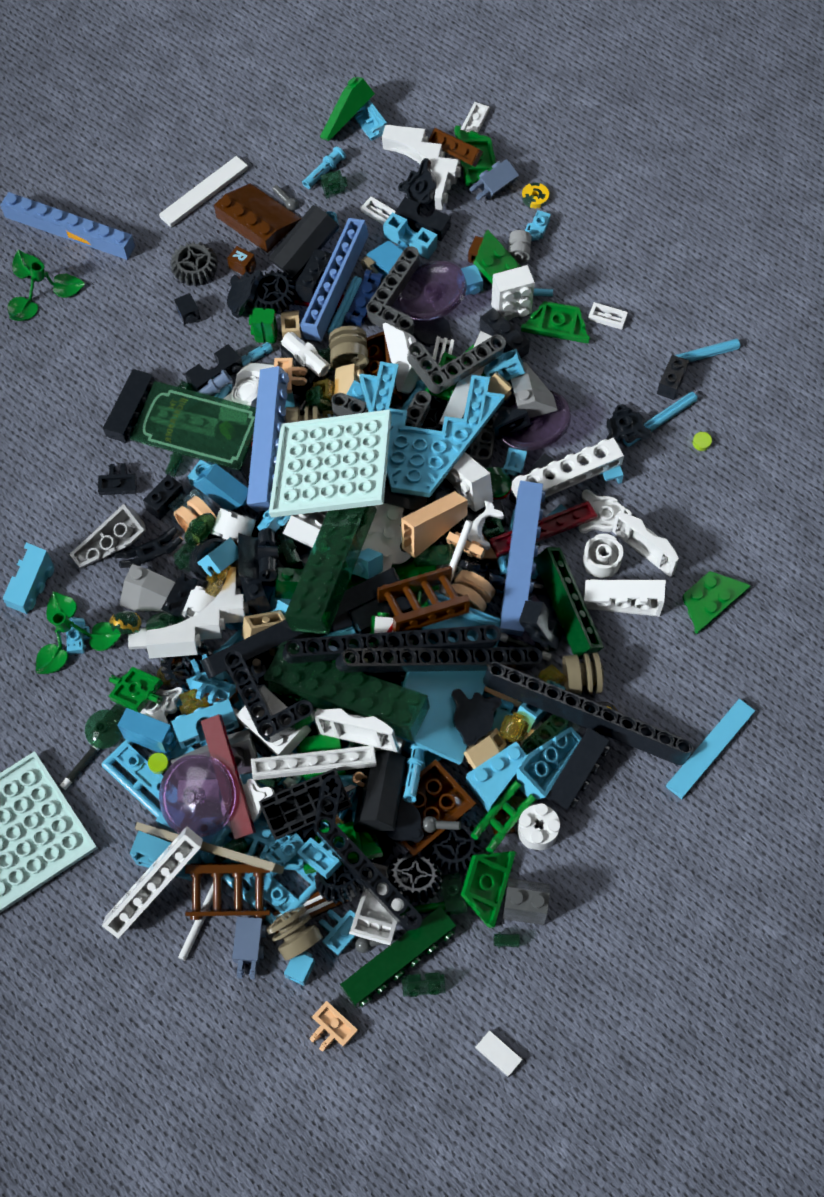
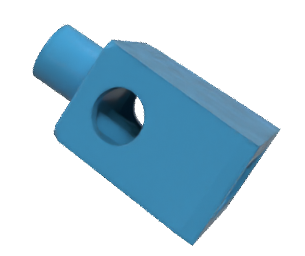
M386 241L367 253L366 256L375 262L374 267L384 274L385 278L408 246L405 242H401L396 246L392 242Z

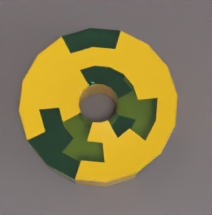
M535 182L523 188L522 201L526 206L536 209L545 206L548 202L549 191L545 185Z

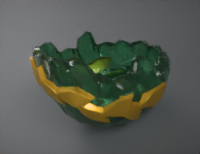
M132 611L113 614L109 621L111 630L117 629L121 634H135L141 630V619L139 615Z

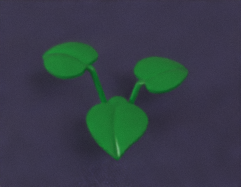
M18 250L12 263L13 273L22 279L31 276V286L28 300L24 297H15L9 301L7 306L9 318L14 321H27L36 315L38 306L36 303L31 302L35 281L41 282L46 277L49 283L54 285L53 292L62 298L76 295L84 287L85 283L81 279L69 274H58L54 277L53 282L48 272H45L44 264L38 258Z
M53 591L47 605L46 616L48 621L56 627L55 633L57 634L59 645L57 647L55 644H48L41 648L37 654L35 671L38 674H51L57 672L66 664L68 653L65 650H61L63 645L60 633L68 632L71 627L91 637L90 646L96 651L110 649L120 639L121 630L109 622H100L93 626L92 634L88 633L69 619L76 613V602L71 597Z

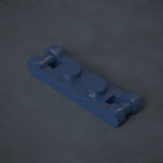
M366 269L352 304L345 314L344 322L356 323V326L362 327L367 317L366 306L383 282L384 274L379 272L376 274L372 270ZM370 279L375 280L374 284L369 282Z

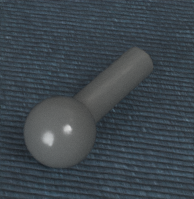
M277 184L272 188L285 202L287 209L290 211L298 209L299 202L295 198H290Z
M428 816L423 819L422 828L427 833H432L437 829L460 830L461 822L437 821L434 817Z
M359 937L355 942V947L358 952L367 953L371 947L382 945L383 943Z

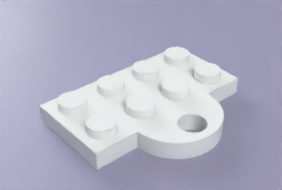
M385 503L383 505L364 507L355 552L369 548L382 553V572L391 569L392 565L406 562L411 557L407 552L400 550V544L402 543V527L400 523L404 508Z

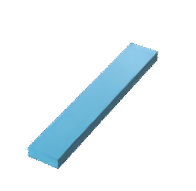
M738 699L667 783L666 787L682 799L750 719L755 710L741 699Z

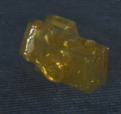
M231 564L219 574L213 571V576H207L206 581L209 583L205 593L216 598L222 589Z

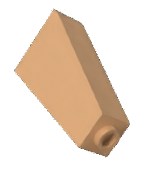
M454 491L401 518L402 549L414 558L420 555L467 516L468 500Z

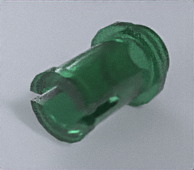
M173 452L170 455V462L165 473H170V476L176 477L180 464L184 462V456L178 452Z
M501 932L494 934L493 946L498 947V949L500 947L519 948V934H501Z

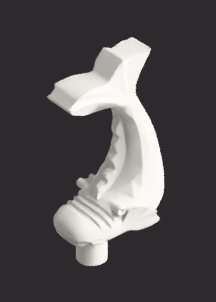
M485 501L486 509L473 521L467 539L470 542L476 541L483 545L482 548L484 550H489L491 545L485 541L482 535L485 519L487 517L503 519L504 515L503 512L494 509L493 503Z

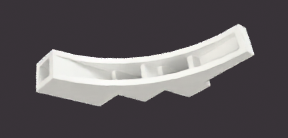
M385 125L382 135L383 149L406 155L421 164L424 158H428L431 161V172L437 181L435 209L442 210L444 203H447L448 200L447 190H450L451 184H456L457 178L461 176V167H459L458 159L445 158L442 144L428 143L425 129Z
M236 567L228 568L227 578L222 590L205 609L178 624L147 630L146 647L149 659L197 655L198 647L201 646V640L222 638V630H225V623L243 622L244 616L249 614V606L244 601L241 589L238 588V586H241L239 575H237Z

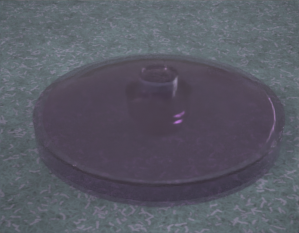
M447 261L429 262L417 268L398 296V303L404 314L414 320H435L447 315L461 303L467 290V281L462 270L457 265Z
M550 390L554 396L557 411L529 418L531 425L502 439L511 447L520 450H538L552 445L566 433L570 425L571 413L567 401L560 394ZM515 396L509 399L503 406L518 409Z
M188 755L182 757L168 768L162 778L159 789L160 809L168 825L179 834L187 826L201 838L213 835L226 825L234 810L236 791L232 776L220 761L211 756Z

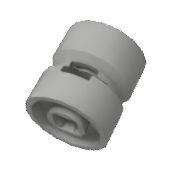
M515 230L509 236L508 252L518 263H526L530 258L532 236L524 230Z

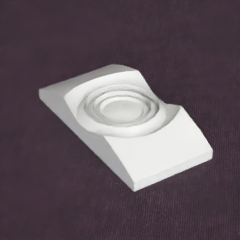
M249 363L237 373L232 392L224 397L222 404L253 412L252 417H254L260 369L271 368L274 365ZM225 407L220 409L219 419L221 423L228 422L235 425L249 426L252 419H249L250 414Z
M618 512L615 516L612 532L669 577H672L679 558L668 540L658 537L653 531L646 528L641 519Z
M341 708L315 711L314 718L322 735L393 752H398L399 750L394 730L374 716L364 718L358 715H348Z
M373 863L385 876L388 867ZM381 883L378 884L377 892L380 895H385L387 892L386 886ZM365 889L349 934L390 946L398 922ZM394 899L391 903L392 908L395 911H399L401 902L398 899Z

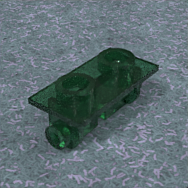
M440 972L425 973V980L422 981L421 974L402 977L403 997L446 993L444 974H440Z

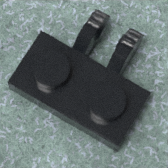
M121 463V474L115 475V464H110L109 475H98V494H136V474H127L126 463Z

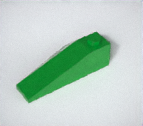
M353 77L348 81V85L344 88L320 135L321 139L330 141L375 94L364 78Z

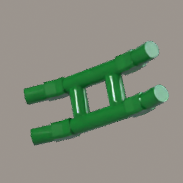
M517 780L504 791L471 834V837L477 840L489 824L498 831L486 848L489 853L495 851L507 833L519 820L522 812L537 800L533 794H530L515 810L507 801L522 786ZM501 809L511 816L504 825L494 818Z

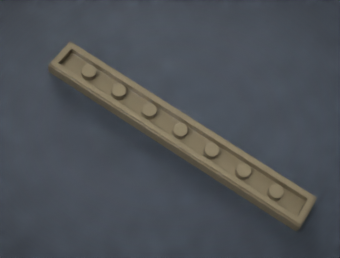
M139 822L135 826L137 831L139 830L171 842L179 835ZM202 841L201 848L199 849L277 874H283L284 866Z

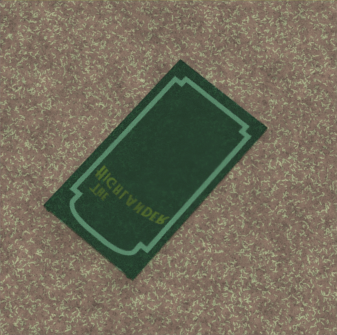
M154 381L130 440L240 470L253 439L256 408Z

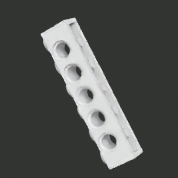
M614 438L604 439L597 445L585 447L581 452L569 454L560 461H552L546 467L536 468L527 475L517 476L512 481L511 490L517 499L520 480L543 484L542 490L546 491L545 497L622 465L624 455Z
M186 826L105 916L102 926L119 939L201 848L203 839Z

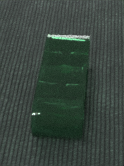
M553 714L524 740L522 750L526 755L530 752L526 751V749H537L550 739H553L568 728L569 721ZM562 722L564 725L556 726L555 723ZM548 735L550 738L542 739L541 736Z

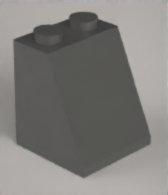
M508 878L503 919L544 925L548 911L550 885Z

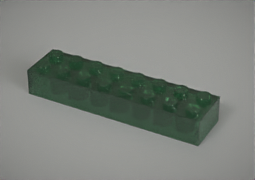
M375 505L327 512L284 615L292 631L329 634L377 511Z
M280 646L263 677L265 686L269 691L297 701L307 700L314 707L323 710L341 708L348 715H358L364 718L374 716L394 730L395 735L414 741L430 708L428 695L361 672H341L334 663L328 661L288 663L282 656L284 646ZM288 649L291 654H297L296 650Z

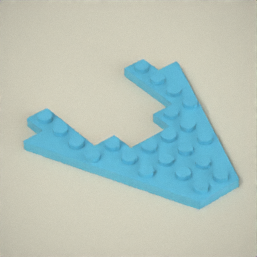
M380 362L377 376L360 374L359 380L368 412L390 409L392 414L386 471L391 492L430 497L504 402L505 394L488 392L490 377L471 375L463 419L445 416L442 431L405 426L408 411L390 408L398 373V364Z

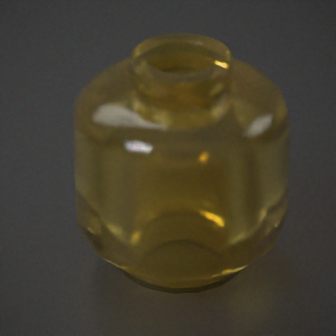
M513 712V715H506L499 730L504 740L514 743L524 739L529 727L528 722L524 720L525 716Z

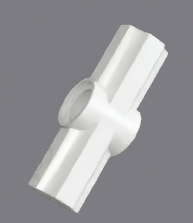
M288 332L284 335L281 341L282 345L294 355V358L301 366L306 365L318 377H323L328 373L330 364L318 354L316 348L311 343H305L293 332Z

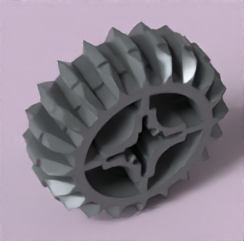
M194 241L192 244L186 242V246L180 245V250L175 249V254H172V260H170L171 271L181 283L186 282L189 285L192 282L195 286L199 282L202 285L203 280L208 282L209 277L213 278L214 273H217V256L212 247L209 248L207 244L202 245L201 241L198 244H195Z

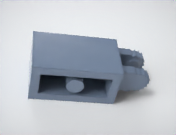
M507 159L503 162L500 160L492 166L493 169L489 172L488 170L482 172L479 175V181L469 188L471 192L479 187L483 191L477 195L476 199L478 201L485 196L491 199L517 179L519 174Z
M237 917L232 960L234 963H238L237 978L239 979L243 978L244 964H251L249 976L250 979L255 980L257 965H259L260 959H264L265 946L261 945L262 938H266L267 925H264L262 918Z

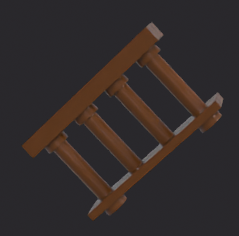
M451 566L439 568L391 584H385L377 588L378 603L387 601L395 615L393 617V632L411 631L469 613L470 598L467 594L458 596L450 583L452 578ZM442 584L450 600L439 602L432 587ZM424 589L432 605L421 608L413 592ZM406 595L414 611L402 613L395 598Z
M187 863L185 865V874H190V877H192V910H186L185 916H190V920H202L203 916L253 915V918L265 919L266 915H270V909H264V876H266V873H270V871L244 863ZM203 873H211V877H213V909H201V877H203ZM224 873H232V877H234V909H222V877H224ZM245 873H253V876H255V909H243V877Z

